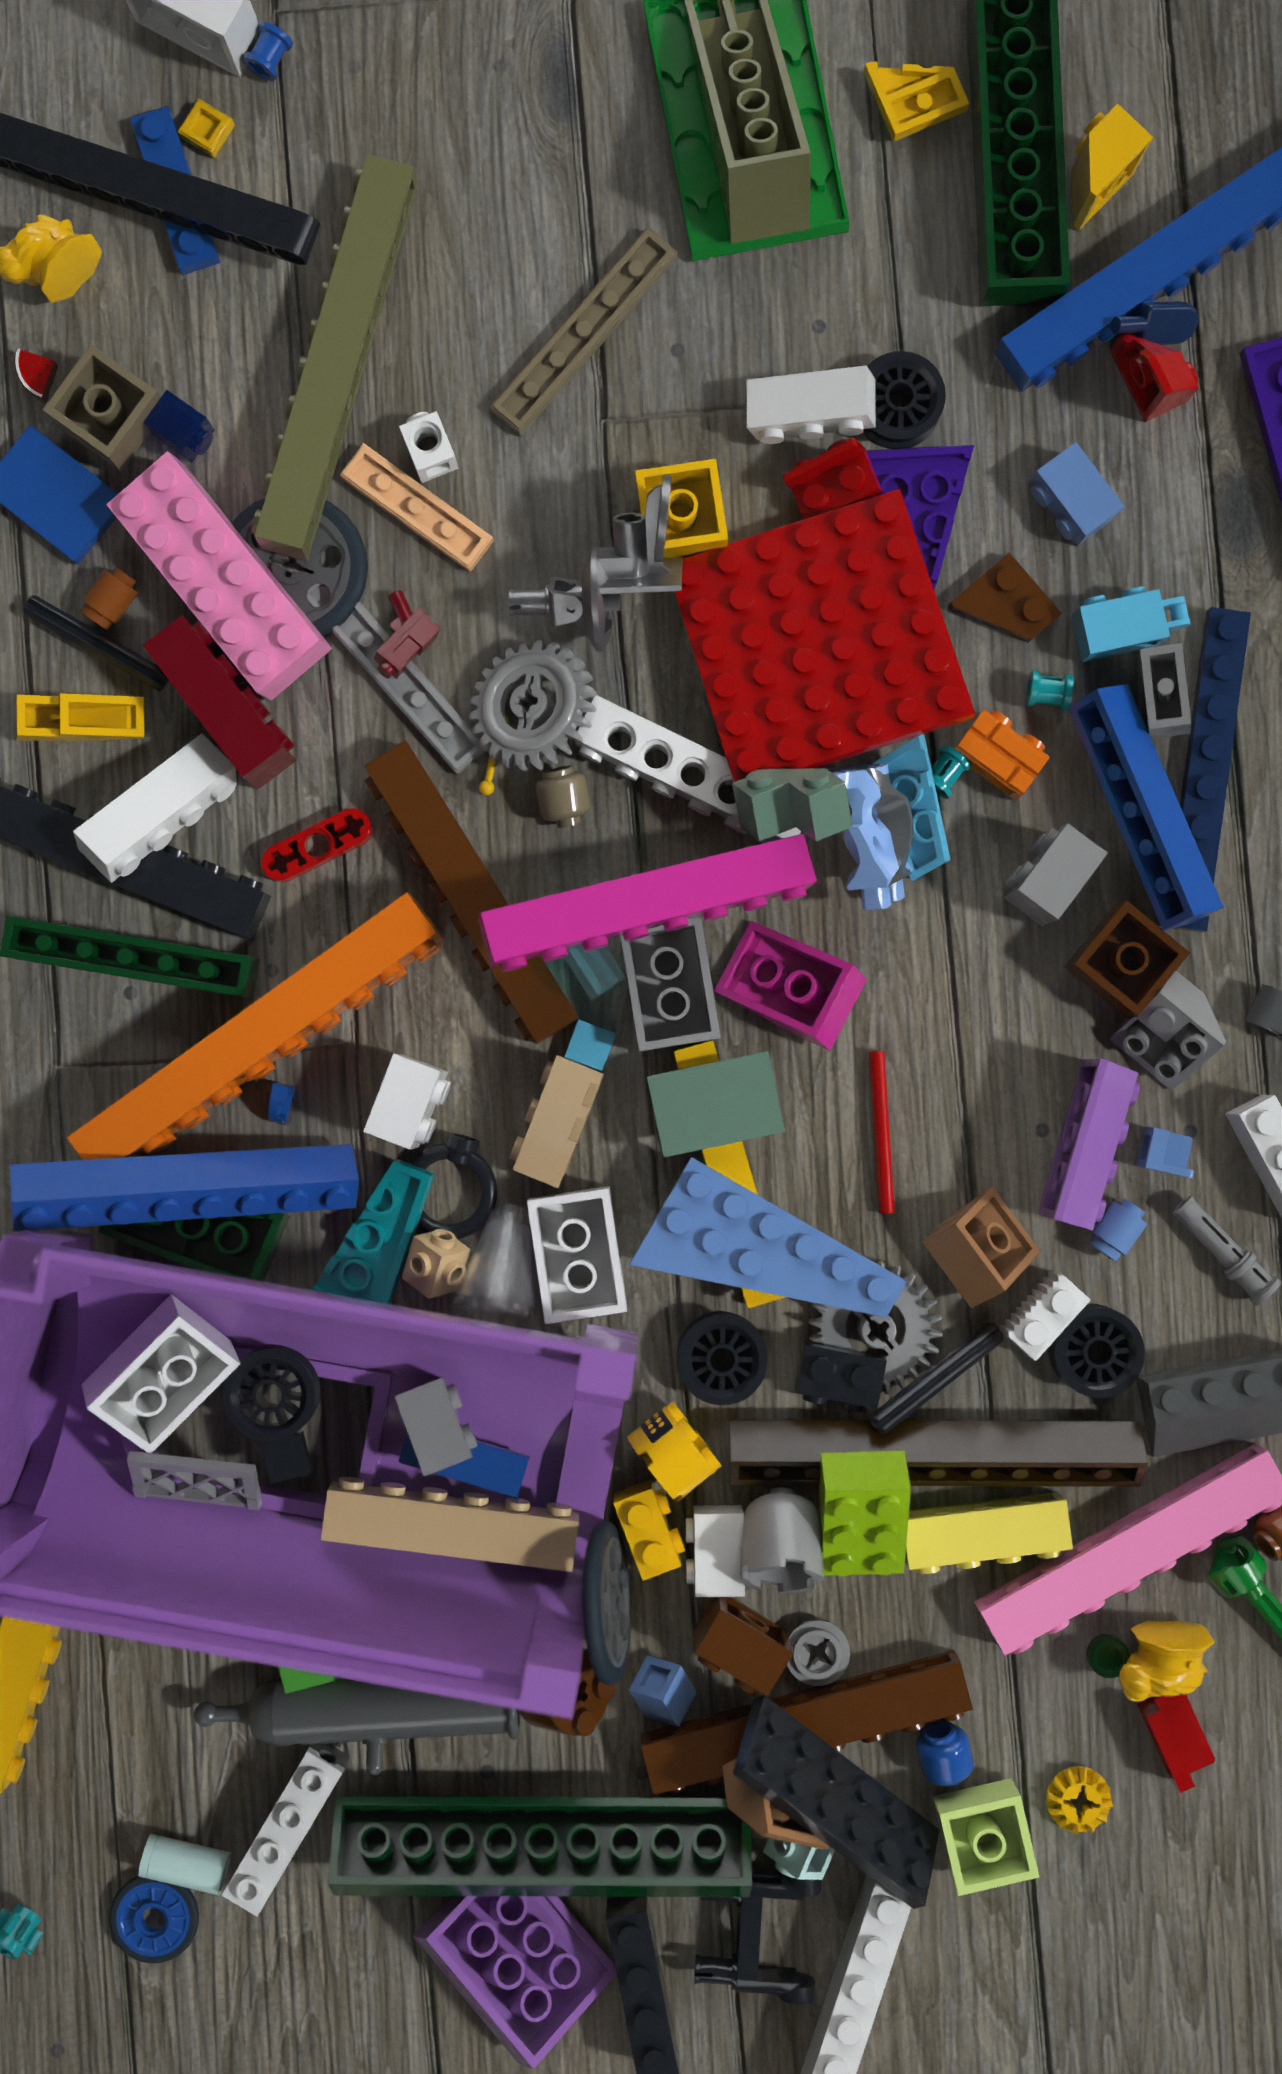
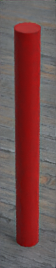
M885 1051L868 1052L878 1206L879 1214L895 1213Z

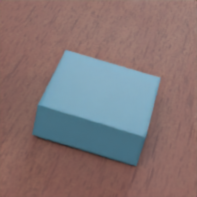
M578 1019L564 1057L603 1071L616 1033Z

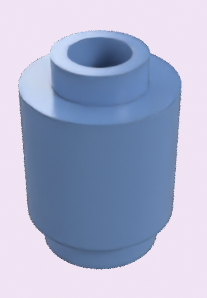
M1126 1199L1123 1200L1121 1205L1113 1201L1104 1213L1101 1222L1097 1223L1091 1233L1094 1236L1089 1244L1108 1258L1117 1262L1121 1255H1127L1148 1225L1142 1219L1145 1212Z

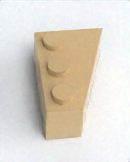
M556 1055L554 1062H547L540 1083L545 1085L540 1100L533 1098L524 1120L529 1122L530 1126L525 1138L517 1137L509 1159L516 1161L513 1167L514 1171L553 1187H560L605 1074Z

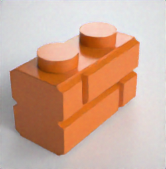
M984 709L954 749L962 753L972 763L971 769L1016 801L1025 793L1050 756L1043 752L1045 746L1040 740L1030 734H1025L1022 737L1010 728L1012 722L1004 714L996 710H992L989 713Z

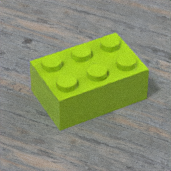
M905 1451L821 1453L818 1512L821 1524L824 1576L904 1574L911 1494Z

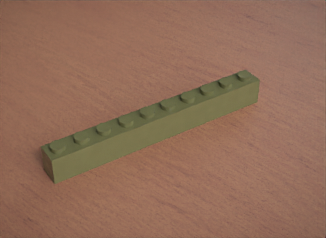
M367 153L363 168L358 167L355 171L352 187L355 195L352 206L346 205L341 223L342 230H344L341 243L334 244L331 253L330 266L333 268L330 280H325L321 286L319 304L322 307L319 318H313L309 327L308 342L311 343L307 357L302 356L297 369V380L300 381L296 395L291 394L289 396L286 406V419H288L285 433L280 432L278 434L274 448V455L277 457L273 471L267 472L263 484V494L266 495L262 510H256L252 521V533L255 534L254 537L263 550L307 562L309 560L418 184L415 169L412 165Z

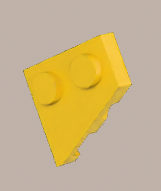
M878 62L865 64L864 75L893 142L968 110L970 103L954 67L933 66L931 68H923L916 64H903L902 69L878 67Z

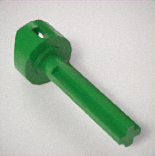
M1242 1535L1230 1536L1220 1541L1217 1545L1210 1572L1206 1574V1577L1224 1597L1233 1598L1243 1595L1282 1640V1605L1261 1580L1266 1572L1267 1563Z

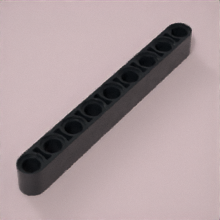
M0 113V167L187 229L192 228L199 233L297 265H307L320 223L302 211Z

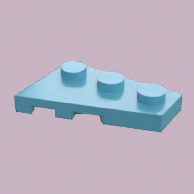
M924 734L914 737L873 763L888 765L889 779L893 788L904 794L909 800L913 818V840L907 861L913 867L912 874L909 875L912 881L951 860Z

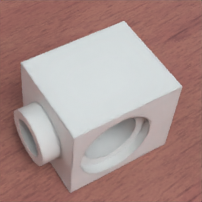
M437 411L428 414V412L414 414L406 420V424L399 426L421 483L459 469ZM433 437L437 439V445L431 450L424 451L418 448V444L423 438Z

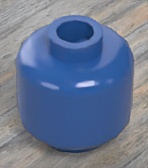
M936 1721L926 1726L918 1737L916 1751L922 1773L928 1781L944 1787H955L971 1774L974 1768V1758L968 1735L961 1727L951 1722Z

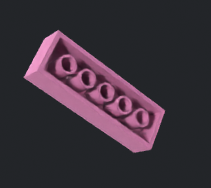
M170 452L164 453L106 504L258 694L272 701L333 649L185 464Z

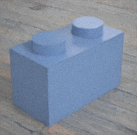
M1077 442L1038 469L1029 482L1032 486V495L1037 503L1044 508H1049L1056 518L1055 524L1061 535L1067 540L1072 539L1076 546L1114 520L1125 507Z

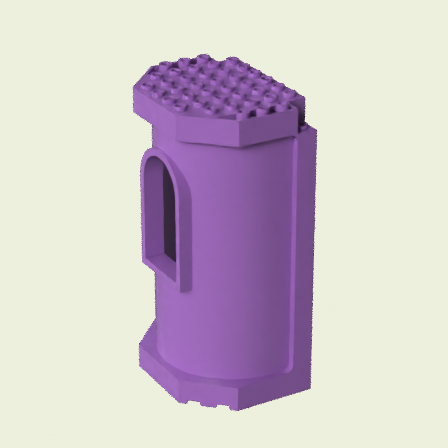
M56 1228L27 1229L2 1235L0 1241V1616L572 1719L581 1671L584 1642L582 1580L585 1553L592 1529L596 1524L602 1522L604 1518L624 1400H629L637 1356V1332L587 1324L584 1338L567 1337L93 1252L92 1235ZM172 1294L231 1340L239 1360L258 1348L281 1345L303 1354L315 1368L318 1377L375 1387L358 1477L364 1480V1485L381 1487L383 1482H395L405 1485L406 1491L421 1493L425 1487H434L446 1490L447 1496L464 1498V1493H481L489 1496V1501L505 1503L506 1498H515L435 1473L424 1477L421 1469L398 1462L407 1429L394 1396L439 1378H444L447 1386L455 1384L463 1407L456 1409L462 1425L470 1424L476 1440L530 1456L518 1498L530 1501V1506L547 1508L548 1503H561L571 1506V1511L579 1512L573 1571L321 1541L327 1495L259 1483L262 1495V1505L259 1511L248 1510L245 1507L155 1497H135L127 1457L129 1451L147 1452L86 1408L81 1384ZM271 1363L265 1364L267 1368H271ZM280 1365L279 1370L285 1371L287 1369L286 1367ZM156 1449L152 1452L153 1454H160ZM173 1475L167 1476V1478L176 1483L183 1482ZM214 1479L208 1481L218 1488L224 1486Z

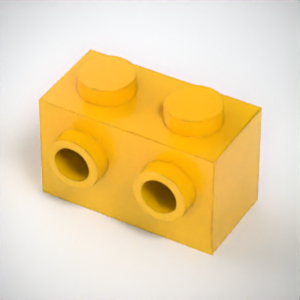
M650 1479L614 1493L613 1504L642 1580L644 1581L681 1567L680 1553L685 1552L686 1549L678 1528L671 1529L666 1514L671 1513V1509L664 1490L656 1491L654 1483Z

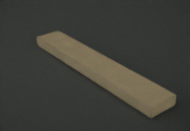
M647 226L490 405L491 412L521 437L678 258V252Z

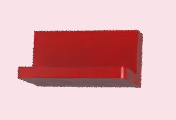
M1187 1695L1151 1697L1138 1703L1137 1707L1172 1783L1180 1793L1196 1787L1190 1773L1213 1764L1215 1757Z

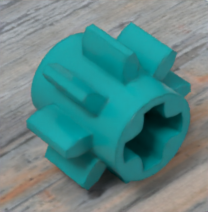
M16 1904L11 1913L2 1908L0 1911V1954L12 1960H17L22 1951L29 1956L31 1955L43 1935V1932L37 1929L42 1920L35 1912L20 1904Z

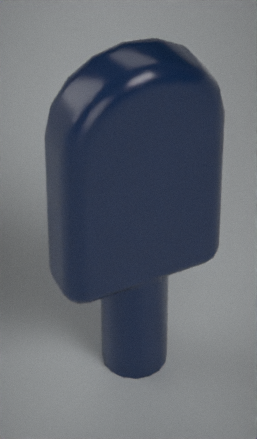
M1182 301L1146 302L1142 305L1140 316L1114 317L1111 321V330L1115 334L1135 333L1136 337L1160 345H1176L1185 342L1193 335L1198 325V314L1191 304Z

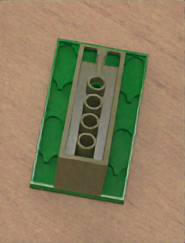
M643 0L647 32L692 262L710 259L712 256L715 258L747 252L750 249L758 250L788 244V242L795 243L827 237L829 234L832 236L848 233L849 217L807 1Z

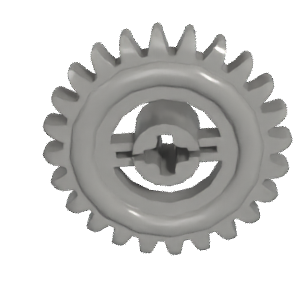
M537 640L531 649L527 642H522L517 653L511 647L507 648L504 660L497 656L494 657L492 662L495 668L493 670L483 669L482 674L486 680L484 682H476L474 688L480 694L470 699L469 703L477 709L470 713L469 720L476 724L472 729V734L480 738L479 747L486 752L489 751V756L493 761L499 762L502 759L503 765L509 769L513 768L516 762L518 768L522 771H527L530 759L537 769L542 770V758L544 755L553 764H558L556 749L559 748L566 754L572 755L567 740L570 738L580 743L584 741L576 728L577 726L592 727L591 723L582 716V713L596 712V708L592 703L584 699L594 697L597 693L591 686L586 685L593 681V677L589 672L582 671L585 668V663L579 658H574L575 655L571 649L561 650V647L556 642L550 643L546 647L542 640ZM543 679H548L552 682L556 690V704L542 690ZM525 680V684L517 687L510 698V708L519 718L516 730L509 725L505 717V703L512 689L518 683Z
M879 1261L877 1263L878 1265L885 1268V1264L883 1261ZM897 1264L890 1271L900 1277L901 1267ZM913 1272L903 1277L907 1283L894 1304L898 1307L904 1319L905 1330L899 1344L894 1340L896 1325L889 1315L886 1318L867 1314L872 1321L875 1320L878 1324L885 1321L881 1328L884 1331L883 1335L892 1344L891 1348L881 1337H877L874 1333L867 1336L871 1332L868 1326L869 1322L860 1312L853 1311L858 1317L856 1330L861 1340L871 1348L884 1349L887 1352L886 1355L879 1356L887 1360L882 1390L886 1395L890 1393V1381L894 1380L903 1390L906 1387L904 1375L908 1374L914 1380L919 1377L915 1368L917 1364L931 1368V1364L924 1357L925 1352L937 1354L939 1349L931 1344L929 1340L943 1336L941 1331L931 1327V1324L940 1321L942 1316L938 1313L928 1312L937 1303V1300L935 1298H921L928 1289V1286L920 1284L912 1287L916 1277ZM813 1303V1308L819 1311L821 1316L810 1318L809 1324L820 1328V1331L811 1334L809 1337L810 1341L822 1342L824 1346L858 1352L851 1346L846 1336L845 1325L851 1310Z

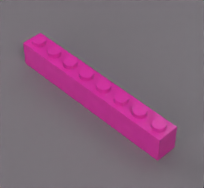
M804 834L484 911L480 913L477 921L490 968L501 966L503 972H508L527 966L526 959L542 956L544 962L553 961L568 956L567 949L583 946L585 952L608 946L607 939L623 936L625 942L637 940L648 936V929L663 926L665 932L688 926V919L703 916L705 922L729 915L727 909L742 906L744 912L767 906V899L779 896L782 897L783 902L796 900L806 896V890L815 884L817 879Z

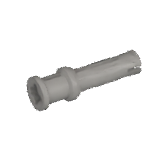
M1191 1195L1183 1199L1172 1210L1171 1213L1225 1267L1223 1270L1225 1276L1229 1280H1235L1250 1295L1249 1301L1254 1306L1267 1300L1279 1288L1281 1280L1277 1276L1271 1277L1257 1263V1256L1248 1249L1243 1250Z

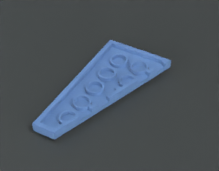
M690 1157L629 1265L886 1318L907 1283L903 1278L693 1157Z

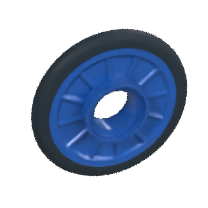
M135 1876L127 1881L116 1893L110 1908L109 1924L115 1942L128 1956L144 1963H163L179 1956L192 1943L198 1929L199 1909L196 1899L189 1888ZM149 1908L159 1909L165 1917L164 1925L160 1927L149 1926L144 1920V1911Z

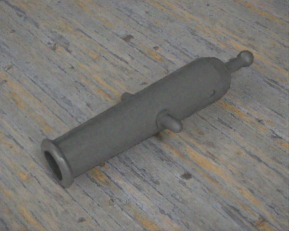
M274 1679L257 1687L250 1700L245 1703L216 1706L206 1701L200 1703L195 1708L193 1714L195 1722L203 1727L211 1726L215 1722H239L246 1724L256 1739L273 1746L362 1741V1744H367L366 1768L371 1775H377L382 1771L383 1743H387V1740L508 1733L510 1739L515 1740L518 1738L520 1731L519 1709L353 1679H335V1681L287 1694H285L282 1679Z

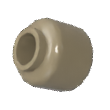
M572 765L556 767L541 772L542 778L534 785L541 817L547 821H556L558 828L581 823L580 815L585 814L591 808V799L585 775L582 772L574 771Z

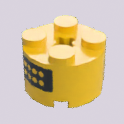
M674 1401L668 1406H664L627 1436L638 1455L643 1454L642 1457L648 1465L647 1468L676 1502H679L722 1466L712 1453L709 1445L699 1432L694 1430L688 1423V1419Z

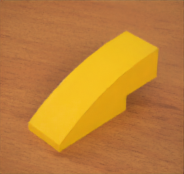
M60 693L59 696H16V741L144 739V697Z

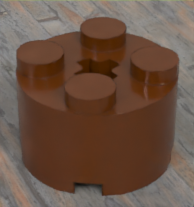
M583 1648L581 1671L572 1719L520 1709L519 1712L525 1721L532 1726L571 1736H589L601 1720L609 1699L614 1695L616 1683L609 1686L598 1681L594 1674L588 1651Z

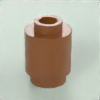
M117 567L114 568L112 573L104 568L83 598L85 604L80 611L106 630H109L113 622L115 624L119 623L139 592L132 588L136 580Z

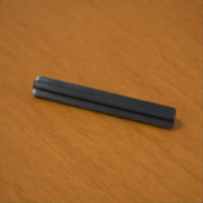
M36 595L30 596L27 600L23 612L28 617L157 691H162L167 685L168 678L155 663Z
M987 1323L874 1411L869 1417L874 1428L879 1433H888L1000 1345L1005 1337L999 1327L994 1323Z

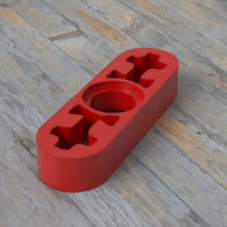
M349 808L269 847L262 856V869L269 878L277 882L285 883L292 881L366 844L373 834L372 821L359 809ZM349 818H353L357 822L363 821L364 825L359 828L361 835L355 838L352 834L347 833L339 837L344 845L337 848L336 839L328 831V828L334 825L335 831L339 833L348 828L347 820ZM316 834L324 835L329 843L327 852L320 857L311 856L306 847L309 838ZM298 843V850L301 856L307 860V863L301 866V861L296 858L286 864L288 869L286 873L283 874L278 869L272 870L271 866L276 863L275 856L280 853L283 857L288 858L296 854L292 846Z

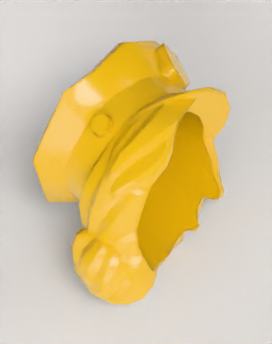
M37 215L36 222L25 223L24 228L17 233L14 239L5 246L0 247V276L4 281L13 284L27 283L30 286L40 284L41 290L49 302L54 303L72 297L81 285L94 274L102 255V249L92 234L74 233L72 222L69 219L58 221L46 215Z
M1148 1620L1130 1629L1138 1641V1651L1131 1654L1127 1664H1124L1119 1673V1684L1129 1701H1143L1148 1697L1186 1695L1192 1693L1201 1685L1204 1673H1208L1207 1667L1203 1664V1654L1215 1643L1205 1626L1179 1620L1163 1622Z

